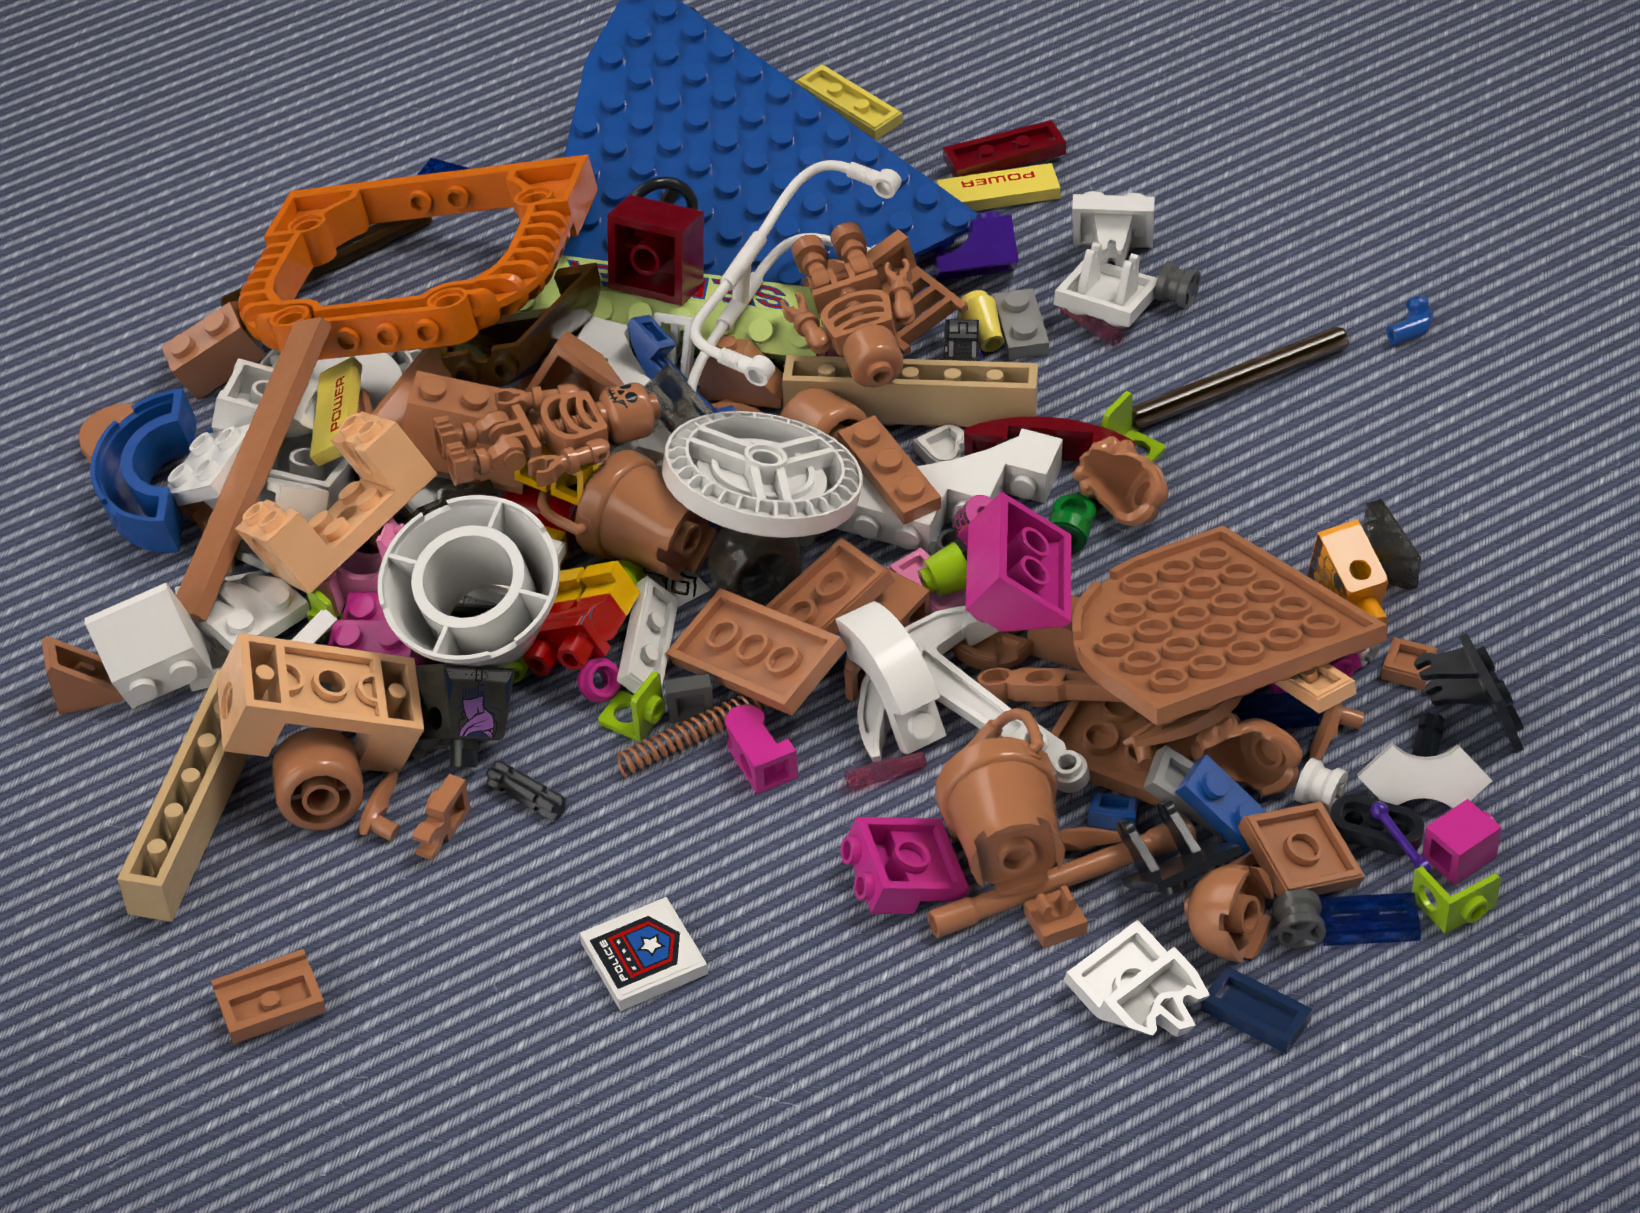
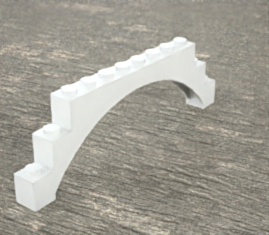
M592 316L584 325L577 338L600 352L624 384L640 383L647 390L648 394L654 393L658 399L661 417L655 420L654 430L650 436L638 439V447L634 451L651 459L662 473L665 445L669 436L680 425L693 418L670 401L647 377L630 348L627 325ZM1021 429L1018 437L987 450L957 459L917 466L940 494L941 509L905 525L902 524L862 473L863 483L856 511L847 521L835 529L857 534L864 538H872L898 545L909 550H917L921 547L928 553V546L930 543L936 542L946 519H953L955 513L971 497L985 495L994 499L1002 491L1022 499L1045 504L1061 469L1063 439ZM694 458L692 462L697 467L698 459ZM828 480L826 491L832 488Z

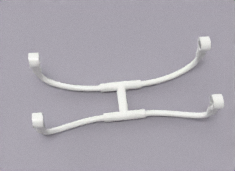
M826 160L807 167L790 182L759 230L752 233L724 275L720 278L718 288L701 307L691 323V340L701 351L692 367L686 386L685 401L690 417L694 419L702 416L696 404V390L702 370L710 356L717 359L719 364L745 374L747 380L756 386L766 385L775 372L773 362L765 356L756 355L750 358L726 347L720 349L715 346L725 331H729L747 307L762 285L763 277L770 267L784 252L792 248L797 239L805 235H816L821 238L824 245L833 247L828 235L818 233L797 234L779 243L764 258L755 272H751L752 262L766 244L767 235L796 191L808 179L818 173L840 171L846 173L848 178L872 186L877 195L887 199L892 198L901 186L902 181L898 173L892 169H883L879 172L855 162L847 163L837 160ZM873 245L871 248L867 247V252L876 245ZM732 290V299L717 319V326L707 341L704 340L701 336L703 323L726 293Z

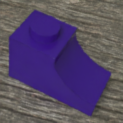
M988 211L976 215V219L971 220L968 227V239L955 251L936 257L933 265L937 281L1014 271L1019 263L1012 215L1001 216L999 211Z

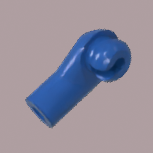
M1418 295L1409 298L1406 303L1409 312L1406 314L1405 320L1386 328L1387 338L1391 345H1399L1423 336L1428 332L1433 318V308L1429 307V300L1426 296Z

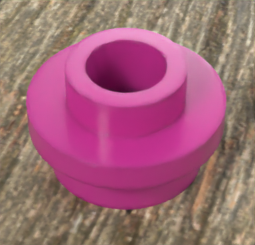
M606 658L588 660L584 669H580L577 676V684L581 694L589 701L595 703L607 702L613 699L621 686L617 681L619 669L612 661ZM596 672L601 675L603 680L599 689L593 684V675Z

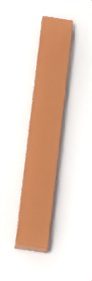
M322 317L294 322L176 597L195 622H203L208 619L242 539L235 528L243 521L242 516L246 510L257 503L329 335L332 325Z

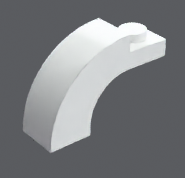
M875 601L836 618L841 638L848 647L846 652L849 660L858 664L866 672L882 699L900 752L909 754L945 737L946 733L935 700L940 698L938 689L923 656L898 619L888 609Z

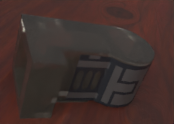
M945 319L942 360L980 361V345H978L979 320Z

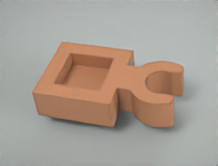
M449 774L439 790L435 789L430 794L426 804V814L428 817L425 821L418 824L412 835L413 840L421 842L415 851L416 855L430 860L435 859L442 847L443 840L447 842L451 840L470 811L471 807L465 779Z

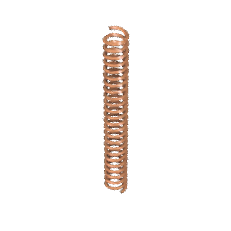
M738 695L736 700L731 698L729 703L723 702L721 707L714 706L713 711L707 709L705 715L699 713L697 718L691 717L689 722L683 721L681 726L675 724L673 729L667 728L665 733L659 732L657 737L651 735L649 741L643 739L641 744L635 743L633 748L627 747L625 752L619 750L617 763L621 774L624 777L628 775L622 765L621 755L626 759L629 770L635 774L636 768L629 757V751L634 755L637 766L643 770L644 764L637 753V747L642 751L646 764L651 766L652 760L645 749V743L649 746L654 760L659 762L660 756L653 745V740L657 742L661 755L667 758L668 752L661 741V736L665 738L669 751L675 755L676 748L669 738V732L673 735L678 749L683 751L684 745L677 734V728L681 731L685 744L691 747L692 741L685 730V725L689 727L693 740L699 744L700 737L693 727V721L696 722L702 738L707 740L708 734L701 723V717L705 720L709 733L715 736L716 730L708 714L713 716L718 731L723 732L724 727L716 714V710L721 713L725 724L727 715L724 711L725 706L729 711L733 709L732 703H735L736 706H741L740 699L744 701L745 705L752 704L747 696ZM752 699L754 706L763 711L761 703ZM763 704L766 709L770 710V706Z

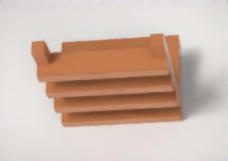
M900 230L895 231L866 252V258H871L874 269L878 272L882 291L888 295L890 286L885 272L886 262L891 263L892 271L896 272V275H900V270L904 268L902 260L905 258L909 262L912 273L910 284L913 286L915 296L912 301L915 308V317L917 318L912 324L904 328L895 321L896 331H898L895 338L903 355L906 356L912 352L910 348L912 342L954 311L958 310L963 314L969 309L966 302L917 266L909 238Z

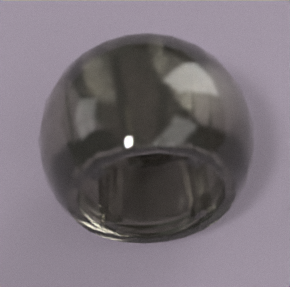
M722 527L711 542L708 554V569L713 584L718 590L721 588L766 606L803 572L804 554L798 537L759 536Z

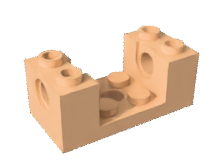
M361 411L360 413L350 415L340 424L338 428L340 432L330 441L361 479L344 487L338 495L339 500L327 511L324 510L317 513L309 522L306 521L300 512L291 508L287 511L282 510L277 503L268 499L264 502L255 503L246 510L242 516L243 521L235 530L276 578H281L287 584L311 594L437 475L433 467L397 422Z
M239 633L217 677L222 745L225 752L268 757L285 723L356 732L357 741L354 747L359 756L361 769L388 773L397 769L398 773H400L424 731L414 658ZM319 682L330 683L331 687L337 692H330L324 689Z

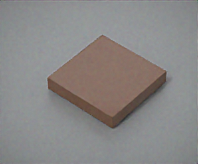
M1321 801L1244 816L1237 826L1258 864L1269 875L1277 897L1284 892L1296 889L1310 890L1320 895L1359 886L1365 878L1363 871Z

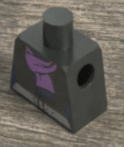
M452 664L417 665L424 735L427 739L450 740V767L477 768L478 741H501L504 737L515 668Z

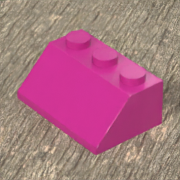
M1001 491L968 524L965 610L971 613L976 620L983 623L986 622L1001 632L1066 627L1071 622V534Z

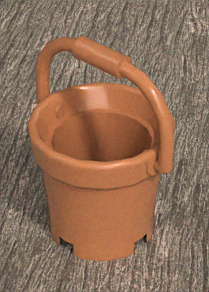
M630 449L613 453L599 465L587 482L579 500L575 522L559 515L550 508L548 500L549 497L553 496L551 495V489L547 493L539 492L537 506L542 516L554 525L575 534L576 541L584 552L608 560L619 558L629 561L672 580H684L679 575L684 569L695 573L709 555L716 539L717 529L708 526L709 520L687 509L673 496L666 487L662 473L657 469L655 463L643 454Z
M1020 708L1005 711L995 720H988L966 747L945 763L936 779L935 801L947 824L950 838L956 842L960 840L976 882L984 887L983 880L986 883L994 884L996 893L1004 895L1026 893L1044 885L1049 881L1047 871L1053 867L1055 862L1058 869H1060L1064 862L1065 854L1055 807L1057 793L1056 772L1048 754L1042 750L1044 742L1036 720L1029 711ZM1020 720L1027 728L1030 741L1013 737H998L1002 734V728L1011 721Z

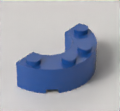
M183 388L161 392L143 399L131 406L133 413L124 418L119 424L113 420L99 438L90 464L93 488L115 530L131 544L158 553H176L180 551L184 518L170 488L152 486L150 481L162 465L177 456L191 452L189 447L195 440L197 419Z

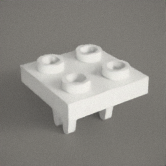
M1096 191L1073 194V245L1092 246L1093 242L1102 244L1101 261L1105 263L1113 261L1115 266L1123 268L1129 247L1153 248L1155 197H1146L1140 193H1128L1124 196L1104 195Z
M1093 242L1091 249L1086 250L1084 260L1055 290L1053 305L1066 308L1069 312L1076 315H1089L1105 320L1106 323L1112 326L1130 327L1154 300L1157 278L1139 273L1140 256L1131 253L1129 261H1124L1123 268L1102 262V244Z
M250 424L239 427L230 426L223 431L210 434L205 432L191 443L189 447L191 452L186 460L168 476L169 484L167 487L170 488L178 506L204 501L214 509Z

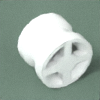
M1314 758L1309 759L1297 782L1294 795L1295 800L1303 804L1321 801L1328 814H1330L1332 804L1342 797L1345 792L1348 772L1340 768L1330 770L1324 767L1322 761Z

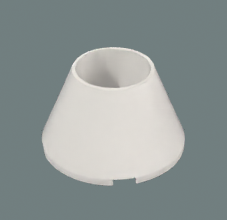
M469 495L446 500L448 505L440 507L425 516L421 512L412 518L390 543L383 557L378 575L380 606L387 623L395 635L407 647L424 657L456 665L506 666L518 660L529 650L554 604L560 582V564L556 547L541 521L530 511L512 501L486 495ZM487 585H505L510 587L505 597L494 608L481 615L468 618L450 616L456 604L465 595L477 588Z

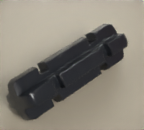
M1426 712L1420 716L1411 755L1422 757L1438 755L1445 719L1442 715H1433L1430 712Z
M495 761L492 767L488 768L486 772L488 785L501 792L506 789L505 794L534 811L540 809L539 814L549 820L556 821L561 814L565 813L567 809L566 798L552 789L547 792V786L519 770L513 773L514 767L503 761Z

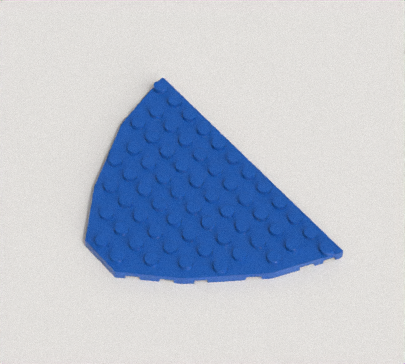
M620 0L585 60L564 157L589 155L598 191L578 236L569 238L562 254L563 256L608 261L607 214L640 184L650 179L664 176L684 181L696 194L699 210L704 211V274L718 276L724 275L752 233L759 230L790 182L804 169L821 161L855 162L879 172L883 169H892L899 174L902 183L892 198L886 199L877 195L872 186L848 178L844 172L824 171L814 175L796 191L766 237V244L752 262L751 272H755L764 258L785 239L803 233H818L831 236L833 229L844 222H855L860 225L869 248L877 245L895 231L900 230L908 236L915 261L918 262L919 256L937 247H940L942 250L954 244V239L967 233L971 220L976 219V215H978L977 212L680 0ZM666 189L655 190L644 198L660 201ZM679 194L674 205L687 207L683 196ZM824 245L828 259L839 260L835 249ZM792 248L784 252L764 275L763 281L803 286L806 275L804 272L800 273L791 252Z

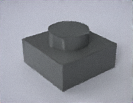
M709 674L664 680L670 724L689 721L691 717L697 718L699 713L705 715L707 709L713 711V694Z

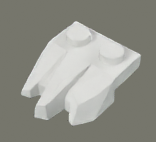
M247 574L242 577L241 583L224 580L207 621L196 622V624L204 633L206 640L216 649L223 645L230 651L239 633L275 638L307 617V611L310 610L309 602L283 579L260 574Z
M1138 920L1070 969L1063 980L1100 1020L1152 1036L1157 1031V1025L1175 1037L1188 1034L1196 1025L1183 1002L1196 1004L1210 996L1198 972L1175 947L1167 952Z

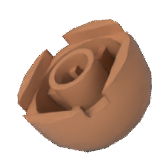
M1236 864L1220 865L1206 872L1197 881L1193 890L1187 894L1184 912L1188 918L1194 940L1210 955L1225 960L1244 962L1243 958H1255L1264 946L1273 916L1272 914L1264 913L1265 898L1274 899L1270 877L1263 868Z

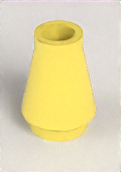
M982 290L967 293L961 299L967 303L969 309L963 314L958 311L957 316L959 320H979L978 343L984 352H993L999 349L1004 344V338L1001 333L995 299Z

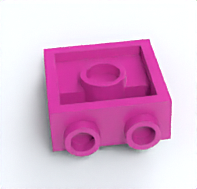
M348 592L342 620H337L333 625L328 646L414 658L417 673V665H423L425 657L407 647L391 630L380 606L378 592Z
M856 817L848 835L842 840V861L845 865H853L856 873L854 880L855 896L859 901L867 902L871 914H914L920 901L954 902L965 898L969 891V886L941 818Z

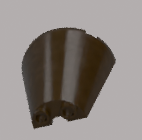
M597 263L559 268L554 275V279L561 296L549 308L502 315L498 323L479 330L477 335L471 340L458 345L441 347L440 358L446 369L452 374V378L493 387L502 386L548 356L566 330L577 336L584 325L592 318L599 301L600 276Z

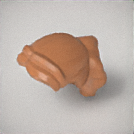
M1109 436L1102 441L1094 442L1089 451L1079 458L1080 465L1073 472V479L1079 483L1081 494L1091 500H1098L1114 516V519L1121 524L1138 526L1154 521L1159 514V507L1165 504L1169 494L1168 486L1160 467L1147 457L1138 454L1131 440L1118 441L1115 436Z
M1231 712L1219 723L1198 732L1194 744L1191 745L1193 763L1207 754L1237 784L1251 787L1264 797L1283 793L1296 784L1298 765L1301 763L1303 756L1296 739L1275 724L1258 718L1240 720L1236 714Z

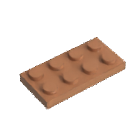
M720 588L665 654L673 665L696 675L709 674L711 681L792 716L848 647L838 635Z

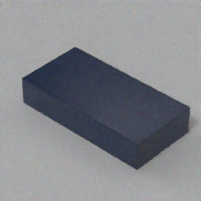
M1227 965L1208 989L1210 996L1201 1001V1011L1285 1054L1289 1052L1310 1023L1312 1017V1008Z

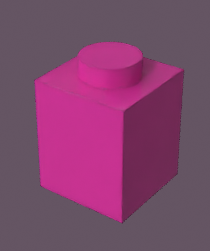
M1466 799L1426 826L1422 857L1426 858L1449 881L1457 885L1497 857L1501 827L1492 815L1480 810L1469 799Z

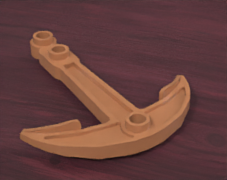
M996 667L984 670L977 676L978 683L1004 704L1010 703L1011 700L1029 702L1033 707H1047L1054 702L1065 700L1123 702L1095 682L1085 670H1069L1066 668H1019L1010 670ZM1236 696L1220 702L1211 709L1199 710L1185 715L1170 724L1157 726L1150 721L1131 736L1132 744L1135 747L1156 745L1194 735L1223 720L1238 706L1243 696Z

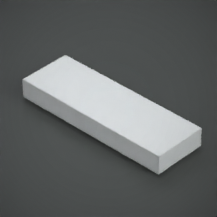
M648 576L637 582V588L641 593L631 608L617 681L634 694L652 671L660 673L661 685H663L668 659L665 653L670 648L679 602L678 598Z

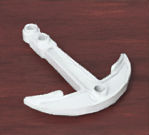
M965 606L936 611L905 627L931 672L940 695L937 701L979 729L988 720H995L1003 712L1011 710L1010 707L943 656L944 653L963 639H966V642L973 646L999 632V630L986 622L983 623L976 620L971 613L965 610ZM866 674L861 685L857 716L865 749L871 760L876 762L882 758L883 745L891 724L882 699L873 682ZM1014 720L1002 728V734L998 737H1013L1030 741L1027 728L1020 720ZM1038 724L1044 742L1042 750L1048 754L1056 772L1057 789L1066 793L1082 790L1090 779L1086 759L1080 753L1066 750L1065 743ZM1075 765L1072 769H1069V770H1064V769H1063V768H1065V767H1067V766Z

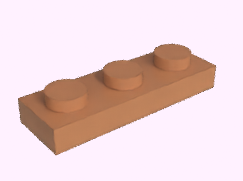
M875 415L838 431V442L845 446L856 458L863 475L903 525L941 509L940 494Z

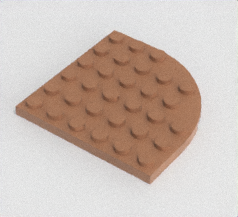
M1220 526L1132 557L1110 569L1109 579L1103 583L1093 582L1078 600L1072 616V639L1075 655L1086 673L1108 692L1158 726L1173 723L1178 718L1199 710L1211 709L1216 704L1236 696L1251 694L1255 689L1274 682L1289 680L1293 675L1309 669L1324 667L1331 661L1344 656L1364 652L1371 646L1387 641V624L1227 527Z

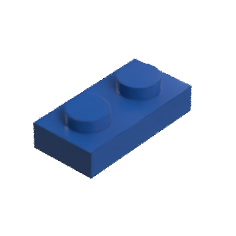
M1206 754L1195 761L1175 792L1230 844H1239L1243 852L1241 855H1244L1250 851V848L1237 826L1244 816L1267 811Z

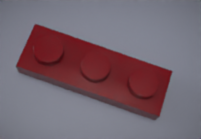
M1053 120L943 147V160L953 177L1008 170L1066 155V141Z

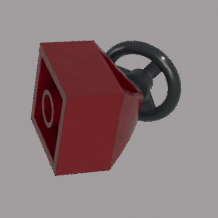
M665 176L645 181L607 214L608 289L682 306L704 285V211L699 210L696 194L684 181ZM666 189L660 201L644 198L655 190ZM679 194L683 196L687 207L674 205Z

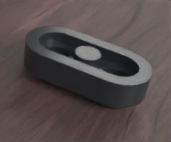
M1350 794L1338 798L1332 804L1330 817L1344 841L1394 855H1407L1382 821L1371 816L1370 808L1372 804L1380 800ZM1384 802L1389 809L1388 815L1413 848L1418 850L1423 842L1425 827L1422 817L1410 808Z

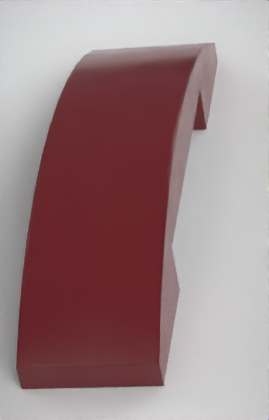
M1040 416L1012 417L991 420L966 427L964 432V456L987 450L1018 437L1021 429L1063 439L1062 460L1080 462L1079 458L1089 451L1094 442L1102 441L1109 436H1115L1118 441L1131 439L1113 430L1072 419Z

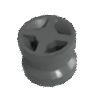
M1167 261L1161 268L1156 281L1155 299L1162 302L1168 300L1176 301L1178 307L1189 309L1199 290L1201 281L1200 271L1192 268L1186 271L1181 270L1178 264Z
M1296 889L1284 892L1273 902L1274 916L1280 922L1277 925L1278 940L1285 947L1292 949L1309 948L1320 943L1326 936L1325 922L1319 916L1322 905L1318 894L1310 890Z

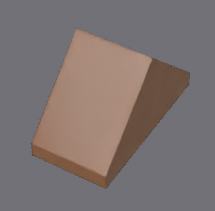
M49 636L42 640L46 674L59 715L124 700L112 684L99 655Z

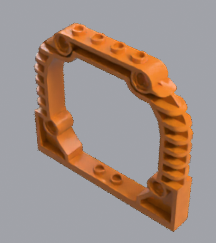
M589 155L290 191L264 235L267 247L264 248L261 257L257 260L254 269L250 272L247 281L241 288L238 310L242 323L251 336L262 341L268 348L277 350L281 354L294 322L322 317L332 326L318 360L452 346L467 342L474 338L479 330L498 323L500 316L510 315L522 309L528 300L535 299L552 279L554 270L557 268L569 238L578 236L598 191ZM514 207L515 214L518 215L520 225L508 250L495 265L473 279L444 283L416 296L321 306L318 301L312 299H295L313 267L321 266L333 260L337 255L336 248L367 232L370 224Z

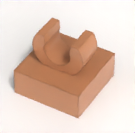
M1066 885L1062 886L1060 890L1045 895L1041 893L1036 898L1024 902V915L1043 949L1087 934L1088 922Z

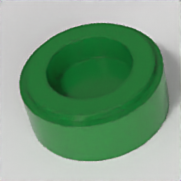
M1067 494L1054 502L1052 513L1071 511L1084 517L1091 529L1094 526L1096 509L1093 501L1088 497L1080 494Z
M1057 511L1050 515L1048 521L1071 534V551L1082 549L1086 545L1091 528L1084 517L1071 511Z

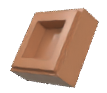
M1394 637L1382 667L1381 679L1425 690L1428 681L1422 680L1419 672L1429 668L1431 665L1416 670L1414 662L1417 657L1424 653H1434L1437 655L1438 648Z

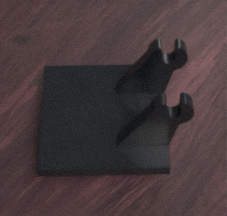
M1465 633L1459 636L1463 647L1438 655L1424 653L1416 658L1414 662L1416 670L1431 665L1429 668L1419 672L1422 680L1430 681L1425 687L1427 695L1441 690L1440 693L1430 697L1433 705L1489 704L1514 752L1517 753L1524 750L1517 732L1524 729V726L1513 706L1514 701L1503 679H1498L1494 672L1496 671L1495 666L1484 645L1476 649L1469 635Z
M1165 800L1157 804V808L1162 821L1172 835L1180 856L1159 866L1141 839L1130 819L1127 821L1123 819L1116 823L1119 836L1127 846L1138 869L1137 872L1122 878L1125 887L1140 889L1144 893L1160 892L1161 896L1177 893L1189 886L1187 879L1200 873L1204 875L1209 870L1220 865L1229 864L1228 860L1243 854L1239 844L1202 841L1197 844L1172 801L1167 802Z

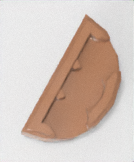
M999 631L973 646L969 645L966 639H963L951 648V651L961 662L975 669L987 670L996 667L1009 669L1028 658L1033 652V641L1008 632Z

